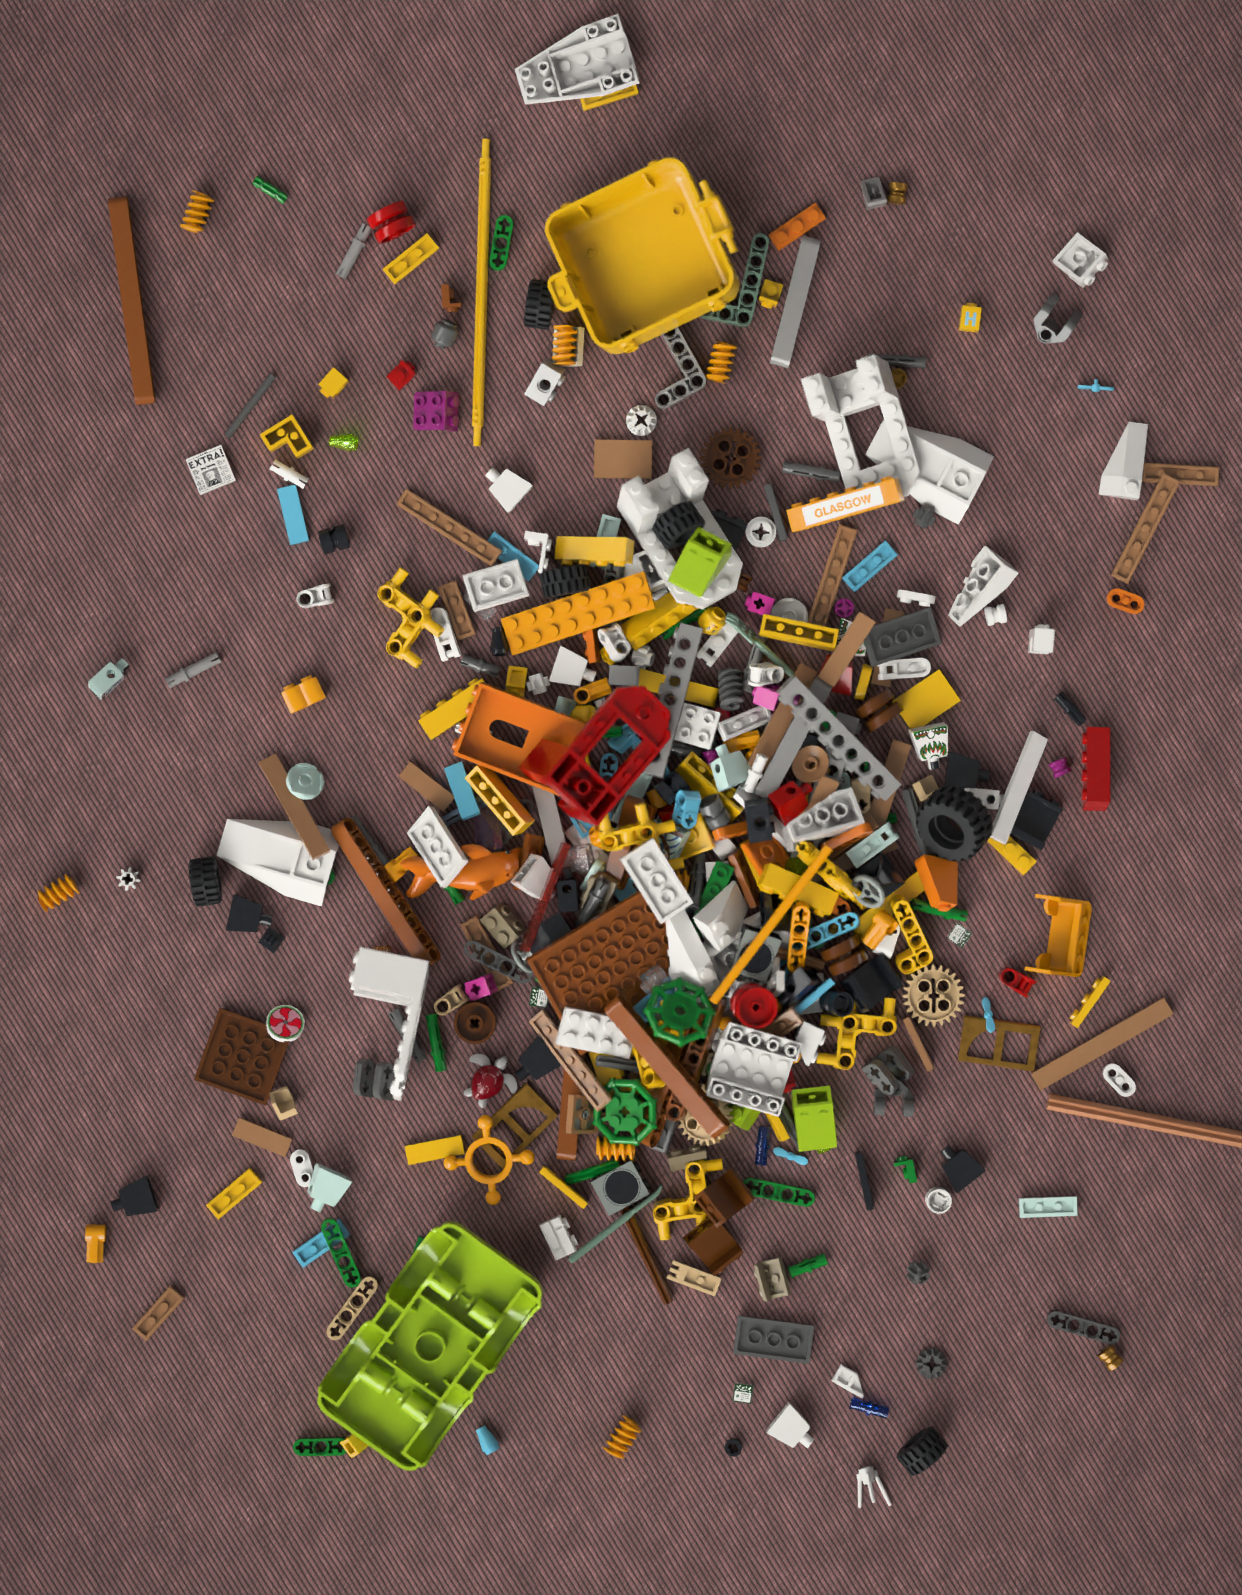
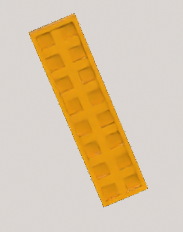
M642 571L589 589L588 591L502 618L501 622L511 654L514 656L656 609L646 572Z

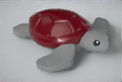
M475 1054L469 1058L470 1062L477 1063L482 1067L476 1070L472 1078L471 1088L464 1090L463 1094L468 1097L473 1095L474 1099L479 1100L478 1104L481 1108L486 1106L488 1098L500 1092L504 1083L512 1093L516 1092L517 1082L514 1076L502 1073V1070L506 1068L508 1063L507 1056L499 1057L494 1065H491L489 1058L483 1054Z

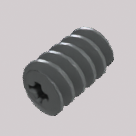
M725 668L718 671L720 708L725 711H735L740 708L739 704L744 702V699L741 697L743 696V691H741L743 686L741 684L742 678L740 677L741 670Z

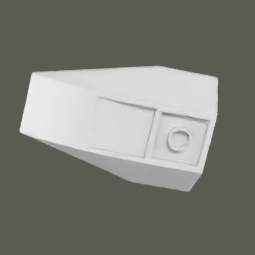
M618 14L580 27L515 69L525 104L604 96L639 83L638 71Z
M884 420L865 454L876 465L896 459ZM908 426L921 470L918 479H916L912 486L910 495L922 506L959 525L994 456L959 438Z
M227 819L217 856L284 896L322 906L339 844L333 837L331 829L316 825L330 852L312 860L291 821Z

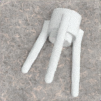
M873 1466L858 1469L859 1474H856L858 1480V1508L862 1507V1481L863 1484L868 1485L871 1501L875 1503L872 1483L875 1480L887 1504L891 1506L892 1503L878 1476L877 1470H874Z

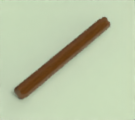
M627 1206L621 1209L620 1212L623 1215L631 1209ZM633 1215L625 1223L665 1305L673 1301V1298Z

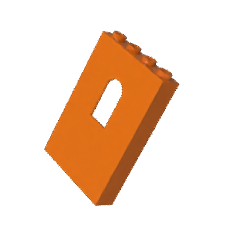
M485 682L475 685L472 693L475 696L473 703L469 702L465 713L468 716L466 721L462 720L458 730L461 732L459 739L455 738L452 746L454 750L453 755L558 795L550 786L531 780L518 767L542 738L568 746L587 722ZM495 720H503L529 730L523 748L493 737L489 730L490 724Z

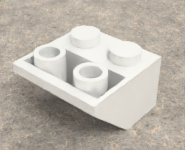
M645 551L633 555L632 564H625L623 578L645 571L652 593L666 587Z
M804 1020L799 1025L794 1037L797 1042L802 1043L800 1053L805 1065L809 1066L810 1063L814 1064L818 1056L816 1052L818 1045H823L826 1035L824 1034V1029Z

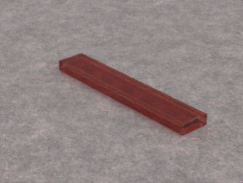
M561 842L520 945V951L526 953L530 951L571 847L565 842Z

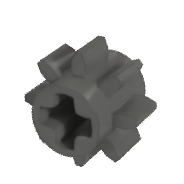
M921 506L920 510L916 508L912 515L915 518L913 523L924 529L928 525L932 527L936 520L933 517L935 512L924 506Z
M922 1260L920 1263L914 1261L907 1267L908 1274L906 1277L914 1285L917 1282L918 1284H924L930 1277L928 1272L931 1269Z

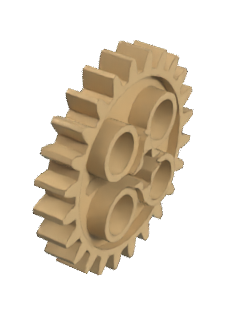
M934 964L931 965L930 970H928L927 966L924 967L923 972L918 969V975L911 973L910 975L913 980H906L909 987H903L907 994L902 995V997L907 998L903 1005L910 1006L906 1011H913L911 1018L913 1019L918 1016V1023L925 1020L924 1023L927 1026L930 1021L933 1027H935L937 1021L943 1026L944 1019L950 1023L949 1016L956 1018L954 1011L961 1012V1009L957 1006L958 1004H964L959 999L965 996V994L959 993L964 988L957 985L961 980L953 979L956 974L952 973L949 975V968L943 972L941 965L935 970ZM933 978L935 979L934 991L938 994V997H935L934 1013L932 1012V998L928 997L929 994H932L931 979ZM944 980L948 983V988L945 991H940L938 983ZM921 981L928 982L929 987L926 991L919 990L918 986ZM922 1000L929 1002L927 1010H920L919 1003ZM947 1000V1009L940 1010L938 1008L939 1001Z
M707 1083L698 1084L706 1093ZM709 1097L728 1121L734 1118L729 1115V1112L733 1111L732 1108H728L729 1102ZM689 1111L686 1117L680 1120L682 1124L678 1127L685 1129L682 1133L683 1135L689 1134L688 1141L693 1140L694 1144L700 1143V1146H710L713 1143H719L720 1140L725 1139L724 1134L730 1133L727 1129L718 1138L713 1139L698 1122L697 1126L695 1125L696 1119Z

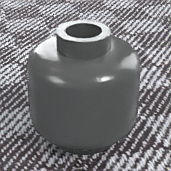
M447 319L436 322L431 334L432 340L435 341L434 345L442 349L452 347L459 334V330L456 327L457 324Z

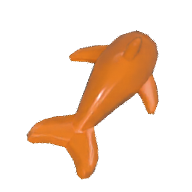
M476 844L463 845L460 849L470 859H468L466 865L448 886L473 891L469 897L470 900L483 896L492 888L504 884L515 876L519 870V858L522 848H514L503 852H490L485 847ZM412 856L401 861V867L415 874L411 886L406 891L407 897H419L437 881L422 857Z

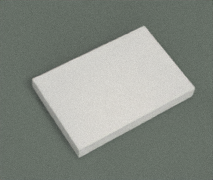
M518 559L463 575L474 612L529 596Z

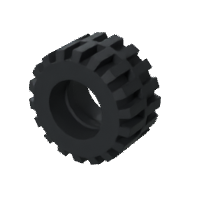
M530 280L524 313L525 327L544 330L550 328L554 300L548 288V281Z
M691 501L683 502L664 512L653 524L652 530L665 549H672L688 542L698 527L703 528L705 520Z
M585 565L561 567L539 574L543 597L547 599L570 596L591 589L587 566Z
M214 856L190 859L188 870L194 903L197 907L220 904L222 901V885L217 860Z
M931 1426L921 1430L908 1440L899 1450L896 1458L911 1476L918 1475L941 1458L948 1444L936 1429Z

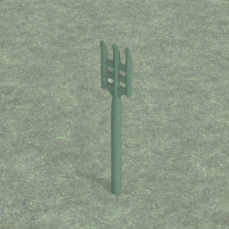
M726 613L729 616L725 617V622L734 627L749 643H755L775 665L783 668L784 673L788 677L794 675L795 672L768 646L757 639L756 633L744 621L733 613Z
M659 1185L652 1194L633 1209L623 1214L569 1256V1262L574 1263L627 1222L636 1212L660 1194L663 1186Z

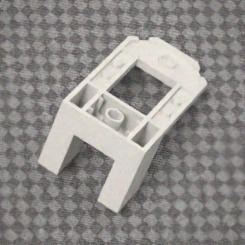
M871 355L856 360L857 369L830 378L818 373L801 379L812 416L826 422L845 489L856 486V489L863 488L864 483L874 481V484L881 482V478L892 476L893 479L899 478L903 496H909L921 470L889 363L876 355ZM880 405L896 459L861 470L845 416Z
M688 448L673 456L668 472L644 485L641 478L637 476L623 484L617 508L675 601L704 609L735 592L737 589L743 563L732 545L730 559L702 598L668 581L676 562L652 530L653 524L664 512L677 504L691 501L705 520L702 529L729 542L703 501L709 480Z
M360 947L359 952H355L354 955L355 971L351 970L349 982H352L351 990H354V995L407 1006L406 1013L408 1017L407 1021H404L402 1029L404 1040H400L398 1048L400 1060L396 1059L394 1067L396 1081L392 1080L390 1089L393 1098L401 1101L403 1096L402 1089H405L429 977V961Z

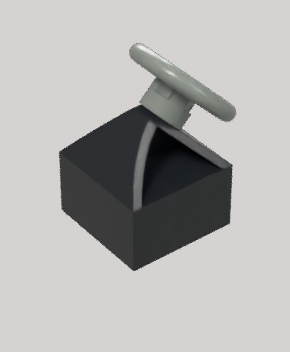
M880 851L860 867L851 871V876L854 878L852 885L857 888L858 884L862 889L860 897L855 893L853 895L858 898L857 900L862 905L868 908H879L883 905L887 896L905 884L904 878L883 851ZM864 897H868L871 902L865 900Z
M559 912L532 928L530 943L521 938L515 939L512 942V956L516 964L523 971L533 973L526 960L527 957L571 932ZM518 944H521V945H523V946H525V947H524L523 949H521V948H520L519 946H517V945H518Z

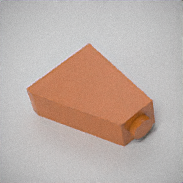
M926 854L916 859L915 866L930 906L938 908L939 911L943 912L957 905L958 862Z

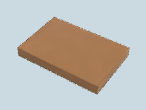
M595 439L594 478L634 479L639 476L641 479H652V440Z

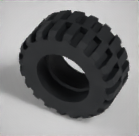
M955 786L940 787L918 809L916 814V828L919 829L918 835L923 839L924 845L930 848L931 852L939 854L938 857L948 858L949 861L957 860V862L969 860L979 852L991 836L992 823L990 822L992 819L991 815L987 813L986 805L983 806L982 800L979 797L976 798L971 791H965V788H956ZM945 816H948L955 820L960 825L963 832L955 829L947 821Z

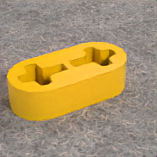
M863 663L854 699L864 701L872 672L871 665Z

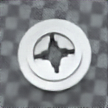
M646 405L633 407L626 417L628 429L638 436H645L651 433L657 423L654 411ZM635 414L640 417L648 415L645 419L647 427L642 423L635 426L638 421Z
M766 517L752 519L746 528L747 540L753 546L759 548L770 545L776 537L774 523ZM762 524L763 530L769 532V534H764L761 540H759V535L753 531L759 530Z

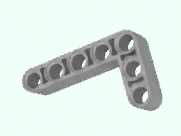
M678 327L674 328V335L667 336L664 333L661 336L680 368L684 379L657 393L655 404L662 410L668 409L694 395L706 385V378ZM681 343L684 346V351L681 353L675 352L673 349L674 345ZM690 360L694 366L692 369L686 370L683 367V362ZM700 377L703 384L696 387L692 384V379ZM678 386H683L686 389V393L683 396L675 393V389ZM660 396H667L669 403L661 405L658 402Z

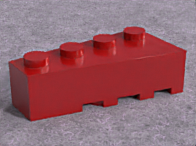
M1087 727L1085 733H1082V744H1085L1081 757L1082 763H1084V770H1082L1081 780L1083 781L1081 792L1083 811H1106L1110 803V727Z

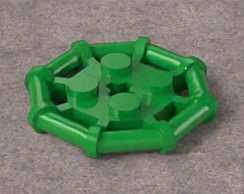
M677 977L675 980L659 986L655 985L652 988L653 991L646 1008H644V1014H646L655 1037H661L678 1044V1047H683L686 1043L707 1036V1031L713 1016L716 1015V1010L713 1009L704 987ZM675 987L677 988V991L671 995H667L664 992ZM682 988L687 989V990H689V991H691V992H694L695 994H694V995L688 994V993L682 991ZM660 996L663 999L661 1007H655ZM698 997H700L705 1009H701L700 1006L698 1007L696 1000ZM682 1007L685 1014L678 1015L675 1009ZM654 1014H660L664 1024L660 1026ZM699 1015H705L703 1023L700 1026L697 1023ZM666 1027L678 1031V1036L664 1031ZM690 1028L696 1030L694 1033L683 1036V1031H687Z
M610 1078L604 1088L608 1093L614 1089L615 1095L612 1097L613 1100L606 1105V1116L601 1118V1110L596 1111L593 1107L592 1123L607 1137L610 1144H634L638 1146L649 1133L657 1129L656 1114L658 1100L641 1084L639 1079ZM620 1087H632L631 1092L621 1091ZM637 1091L647 1100L646 1102L638 1099ZM648 1105L649 1119L645 1118V1106ZM624 1106L627 1110H630V1113L626 1116L621 1112ZM608 1120L610 1126L615 1128L614 1133L603 1123L604 1121ZM641 1123L646 1124V1127L637 1133L636 1128ZM620 1131H630L632 1137L618 1135Z

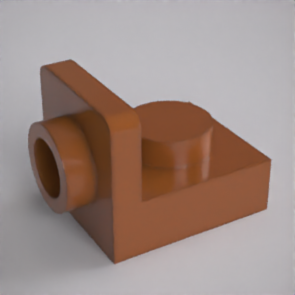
M442 284L443 310H447V313L458 312V309H462V303H450V301L454 300L453 289H449V284Z

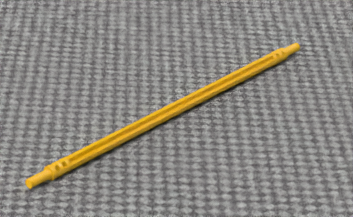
M482 139V158H480L472 408L473 446H481V427H483L491 181L490 139Z

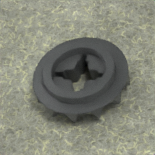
M926 1349L917 1357V1370L923 1377L930 1380L939 1378L945 1373L947 1367L946 1357L937 1349ZM933 1356L934 1362L940 1365L933 1366L932 1372H930V1367L923 1363L930 1362Z

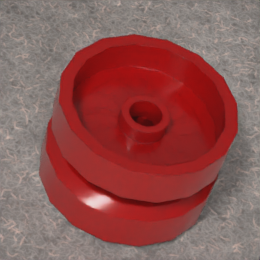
M403 200L376 211L366 219L371 229H378L374 235L379 244L392 241L416 226L412 216H404L408 209Z
M754 982L744 983L734 991L730 1000V1007L734 1017L749 1028H764L771 1024L776 1017L778 1010L777 1000L761 984Z

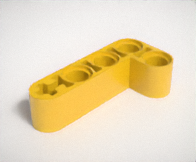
M894 895L890 899V908L909 946V949L900 952L896 956L895 963L902 973L910 974L930 964L933 960V954L909 903L904 896ZM900 903L904 910L903 912L899 910L898 904ZM911 919L910 924L903 925L905 920ZM919 935L916 941H911L913 936ZM921 952H927L924 957H919ZM909 960L906 966H901L903 961Z

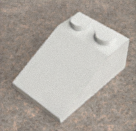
M733 880L693 917L706 944L720 952L735 939L749 909L736 881Z

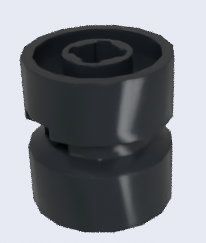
M344 524L334 526L333 530L327 528L318 531L324 555L334 553L337 548L340 551L350 548Z
M673 770L666 776V781L659 782L654 789L671 806L675 803L677 792L680 790L688 791L690 787Z
M828 989L819 999L820 1008L828 1014L845 1017L854 1008L853 997L844 991Z

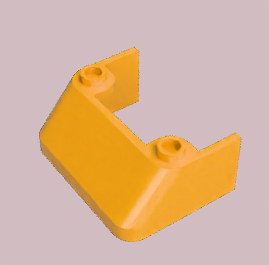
M1035 894V898L1046 899L1044 909L1048 915H1052L1047 953H1041L1037 957L1036 967L1025 966V970L1079 977L1084 968L1092 911L1091 903L1084 900Z

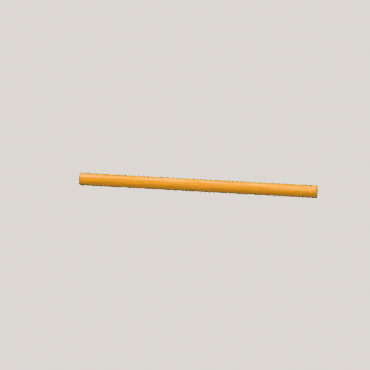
M824 845L709 998L711 1002L715 1005L718 1004L833 851L831 848Z

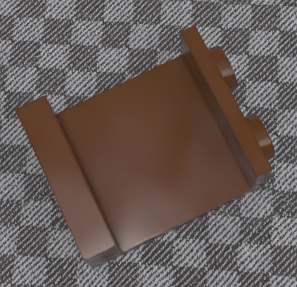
M732 1168L693 1197L717 1228L755 1199L751 1191Z
M709 1217L683 1237L690 1249L698 1255L713 1276L723 1272L726 1266L738 1260L741 1254L744 1253L724 1226L721 1225L717 1228Z

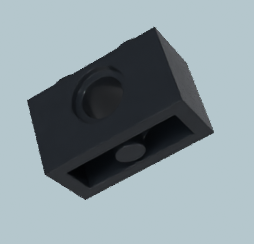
M767 797L745 800L744 807L750 843L773 840L772 833H776L774 821L770 822L769 815H773L772 804L767 803ZM759 817L765 819L762 823L755 821Z

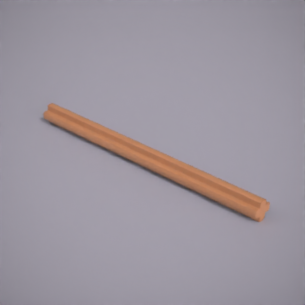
M1050 1093L1048 1095L1047 1110L1242 1148V1131Z

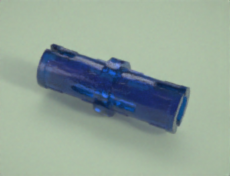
M758 1126L757 1143H755V1165L767 1166L771 1127Z
M852 1397L849 1409L864 1412L865 1415L869 1416L871 1414L884 1419L887 1418L889 1413V1407L875 1404L871 1400L868 1402Z

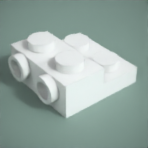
M1077 232L1052 262L1064 271L1070 279L1084 288L1086 285L1090 286L1094 282V275L1098 271H1103L1107 267L1108 257L1102 250Z

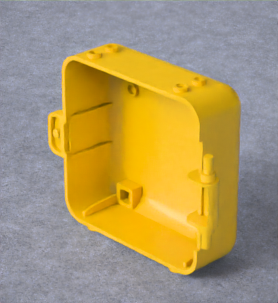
M677 159L653 160L647 164V167L573 203L567 202L561 205V209L553 212L546 221L545 233L562 270L552 275L548 280V288L557 308L563 312L579 308L593 341L610 354L635 352L639 345L710 311L722 310L739 292V278L723 245V242H726L730 253L738 250L733 240L734 228L719 195H715L714 191H711L707 180H703L699 183L704 193L703 200L692 174Z

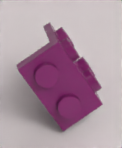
M449 391L416 392L414 394V430L458 432L459 393Z

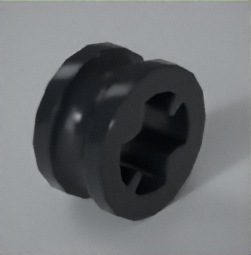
M735 1438L727 1440L725 1452L729 1456L736 1457L741 1453L742 1445L739 1440ZM730 1443L731 1445H733L732 1443H736V1447L739 1449L737 1451L734 1450V1452H730V1448L728 1447V1445Z

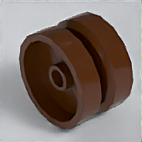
M890 688L885 689L881 693H876L855 710L860 719H864L870 714L873 716L864 724L869 733L904 710L900 702H894L887 706L886 703L895 696Z
M858 934L851 935L820 952L824 961L837 959L828 966L832 977L859 966L860 963L869 958L865 949L861 948L854 952L852 951L861 944Z
M472 1001L464 1004L455 1014L454 1029L456 1034L466 1043L480 1044L485 1042L495 1031L497 1023L495 1013L484 1002ZM473 1019H474V1020H475V1019H478V1020H479V1023H478L477 1026H474V1025L472 1024V1020H473Z

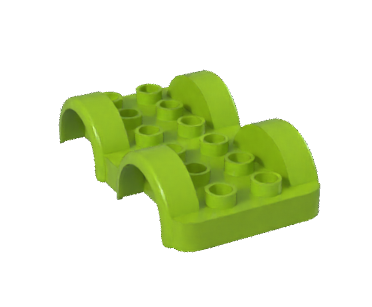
M445 1221L440 1226H435L386 1293V1301L373 1319L364 1322L318 1387L319 1395L317 1398L320 1409L335 1422L401 1469L413 1471L419 1467L426 1466L452 1425L464 1409L472 1403L474 1398L473 1392L487 1373L491 1374L497 1369L501 1359L535 1312L541 1308L543 1289L540 1282L464 1225L456 1221Z

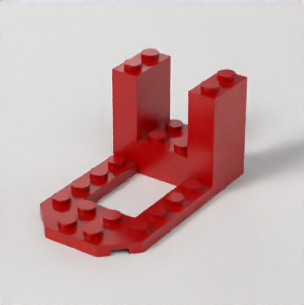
M643 685L616 687L568 746L542 738L518 768L531 780L550 786L561 797L557 805L568 816L598 826L671 739V730H669L670 711ZM620 717L643 740L608 782H606L583 759Z

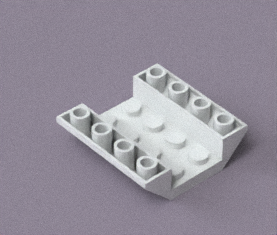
M729 1022L720 1036L708 1073L706 1096L779 1117L785 1100L782 1096L793 1061L797 1062L802 1043Z

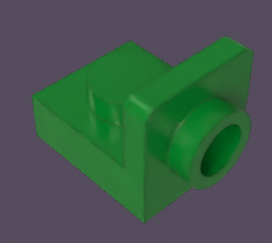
M908 1155L897 1157V1161H893L894 1167L906 1165V1168H902L904 1179H908L909 1183L917 1182L913 1159L908 1158Z

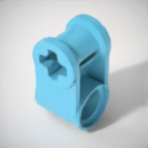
M683 790L677 792L674 812L672 814V819L675 823L682 824L687 829L695 826L701 803L700 793L698 791Z

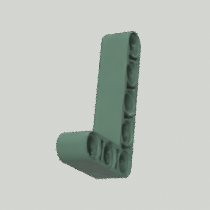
M758 233L752 239L738 306L726 304V307L723 308L730 312V317L723 319L719 314L721 310H718L716 312L711 311L708 315L700 316L702 319L741 328L748 327L751 324L769 245V239L765 234ZM756 239H763L765 246L762 248L755 245ZM758 257L761 260V265L753 266L751 259ZM749 276H754L757 278V283L749 285L746 279ZM744 295H751L753 302L746 304L742 298ZM745 313L749 316V321L742 323L739 321L738 316Z

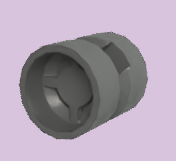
M718 794L706 796L701 800L699 806L701 815L706 816L704 820L710 830L721 828L731 820V815L726 807H723L724 803Z

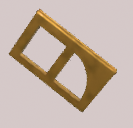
M964 1015L958 1061L1034 1072L1041 1030L1040 1026L993 1019L995 1029H997L993 1060L967 1056V1052L972 1041L980 1033L987 1031L986 1019ZM1005 1031L1031 1034L1027 1064L1001 1061Z
M525 1083L491 1116L493 1125L490 1131L503 1119L523 1140L512 1152V1154H519L558 1115L529 1084ZM520 1107H531L540 1110L548 1118L529 1135L508 1113ZM479 1128L471 1136L473 1140L483 1137L482 1129ZM490 1144L480 1145L502 1169L505 1168L506 1159Z

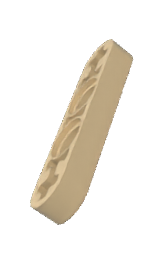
M366 1276L362 1279L329 1324L326 1333L331 1340H339L375 1293L378 1287V1281L375 1277ZM370 1280H372L374 1288H369L367 1290L366 1294H369V1296L366 1297V1295L363 1292L358 1291V1289L361 1288V1290L363 1291L366 1287V1284L364 1282H369ZM355 1295L363 1297L362 1305L357 1306L353 1303ZM345 1310L352 1313V1319L349 1321H345L341 1317L342 1312ZM336 1319H338L340 1323L347 1325L345 1328L343 1326L340 1327L338 1331L340 1335L335 1334L333 1336L331 1334L332 1330L330 1328H336L339 1324L338 1322H336Z

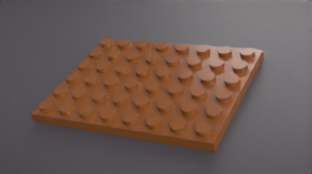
M637 891L527 957L526 960L559 1020L561 1021L565 1006L606 1014L604 1007L618 995L623 996L634 1007L652 991L655 985L659 986V984L669 977L668 967H670V959L667 953L669 942L666 936V921L662 924L659 923L641 892ZM576 1049L580 1056L588 1052L586 1050Z

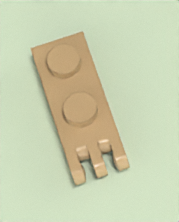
M675 1260L672 1261V1264L678 1266V1269L670 1267L669 1271L676 1275L668 1274L667 1279L712 1296L716 1295L721 1277L713 1276L708 1272Z

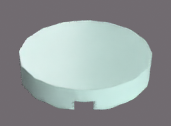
M298 763L287 773L286 784L293 795L303 800H310L317 797L323 790L324 777L314 765Z

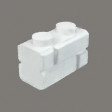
M560 1214L539 1225L555 1260L577 1251L576 1246L578 1242L574 1234L571 1236L569 1234L568 1228H570L566 1217L562 1218Z

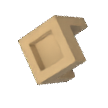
M932 775L911 784L919 802L927 799L935 790L939 789Z
M287 1086L269 1093L271 1103L280 1121L298 1114L295 1101Z

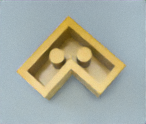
M293 415L259 434L271 453L288 443L296 458L299 459L314 449Z

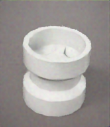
M1004 604L997 605L996 608H984L988 626L994 625L997 622H1007Z

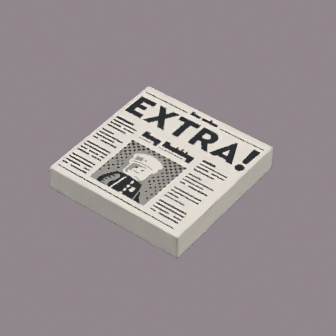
M222 445L186 459L200 495L236 481Z

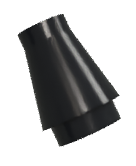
M493 628L490 652H492L494 657L506 656L509 648L503 628Z

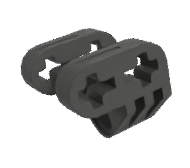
M1053 292L1033 319L1037 337L1042 343L1065 342L1084 315L1075 309L1062 329L1055 321L1047 319V316L1060 299ZM1045 330H1049L1051 334L1046 333Z
M889 1046L861 1067V1070L866 1074L873 1085L876 1083L879 1089L886 1095H892L899 1088V1083L890 1070L899 1080L904 1082L914 1074L911 1064L895 1046Z
M359 1059L355 1065L354 1094L393 1101V1094L390 1092L394 1077L393 1065L388 1062H379L374 1074V1063L369 1059Z
M895 1077L899 1083V1088L892 1095L888 1096H900L902 1094L903 1117H913V1093L901 1080ZM879 1087L874 1090L873 1095L874 1116H884L885 1114L884 1093Z

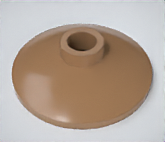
M818 746L802 748L797 752L792 762L794 775L805 783H813L820 780L829 768V757ZM812 764H815V767L813 769H810V766Z

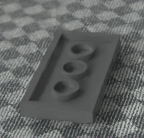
M931 607L874 625L864 640L871 667L942 644Z
M738 1315L733 1354L809 1364L814 1325Z

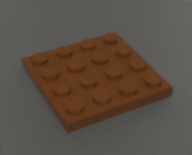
M220 1007L194 1080L266 1106L270 1097L269 1093L273 1089L289 1041L279 1042L273 1039L267 1031L266 1024Z

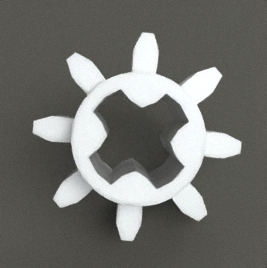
M644 645L638 648V650L633 651L632 662H635V665L639 666L640 669L645 670L646 667L653 665L655 653L652 652L649 646Z
M542 673L529 676L530 682L526 683L529 692L533 691V694L537 695L548 691L546 687L550 685L548 676L543 677Z
M129 867L128 872L121 869L122 875L116 876L121 881L118 886L124 885L125 891L129 890V886L136 889L135 883L141 882L136 876L139 874V871L133 873L132 867ZM130 874L133 881L127 884V880H124V877Z

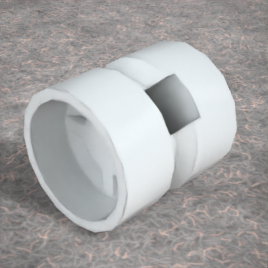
M938 1186L927 1191L925 1203L932 1212L943 1214L951 1207L952 1199L944 1188Z

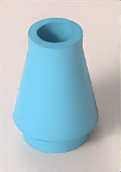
M486 1425L476 1430L482 1452L489 1455L500 1449L499 1442L487 1429Z

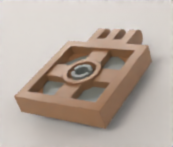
M584 1094L568 1095L566 1133L598 1134L597 1126L592 1123L593 1106ZM601 1109V1116H606V1112H602Z

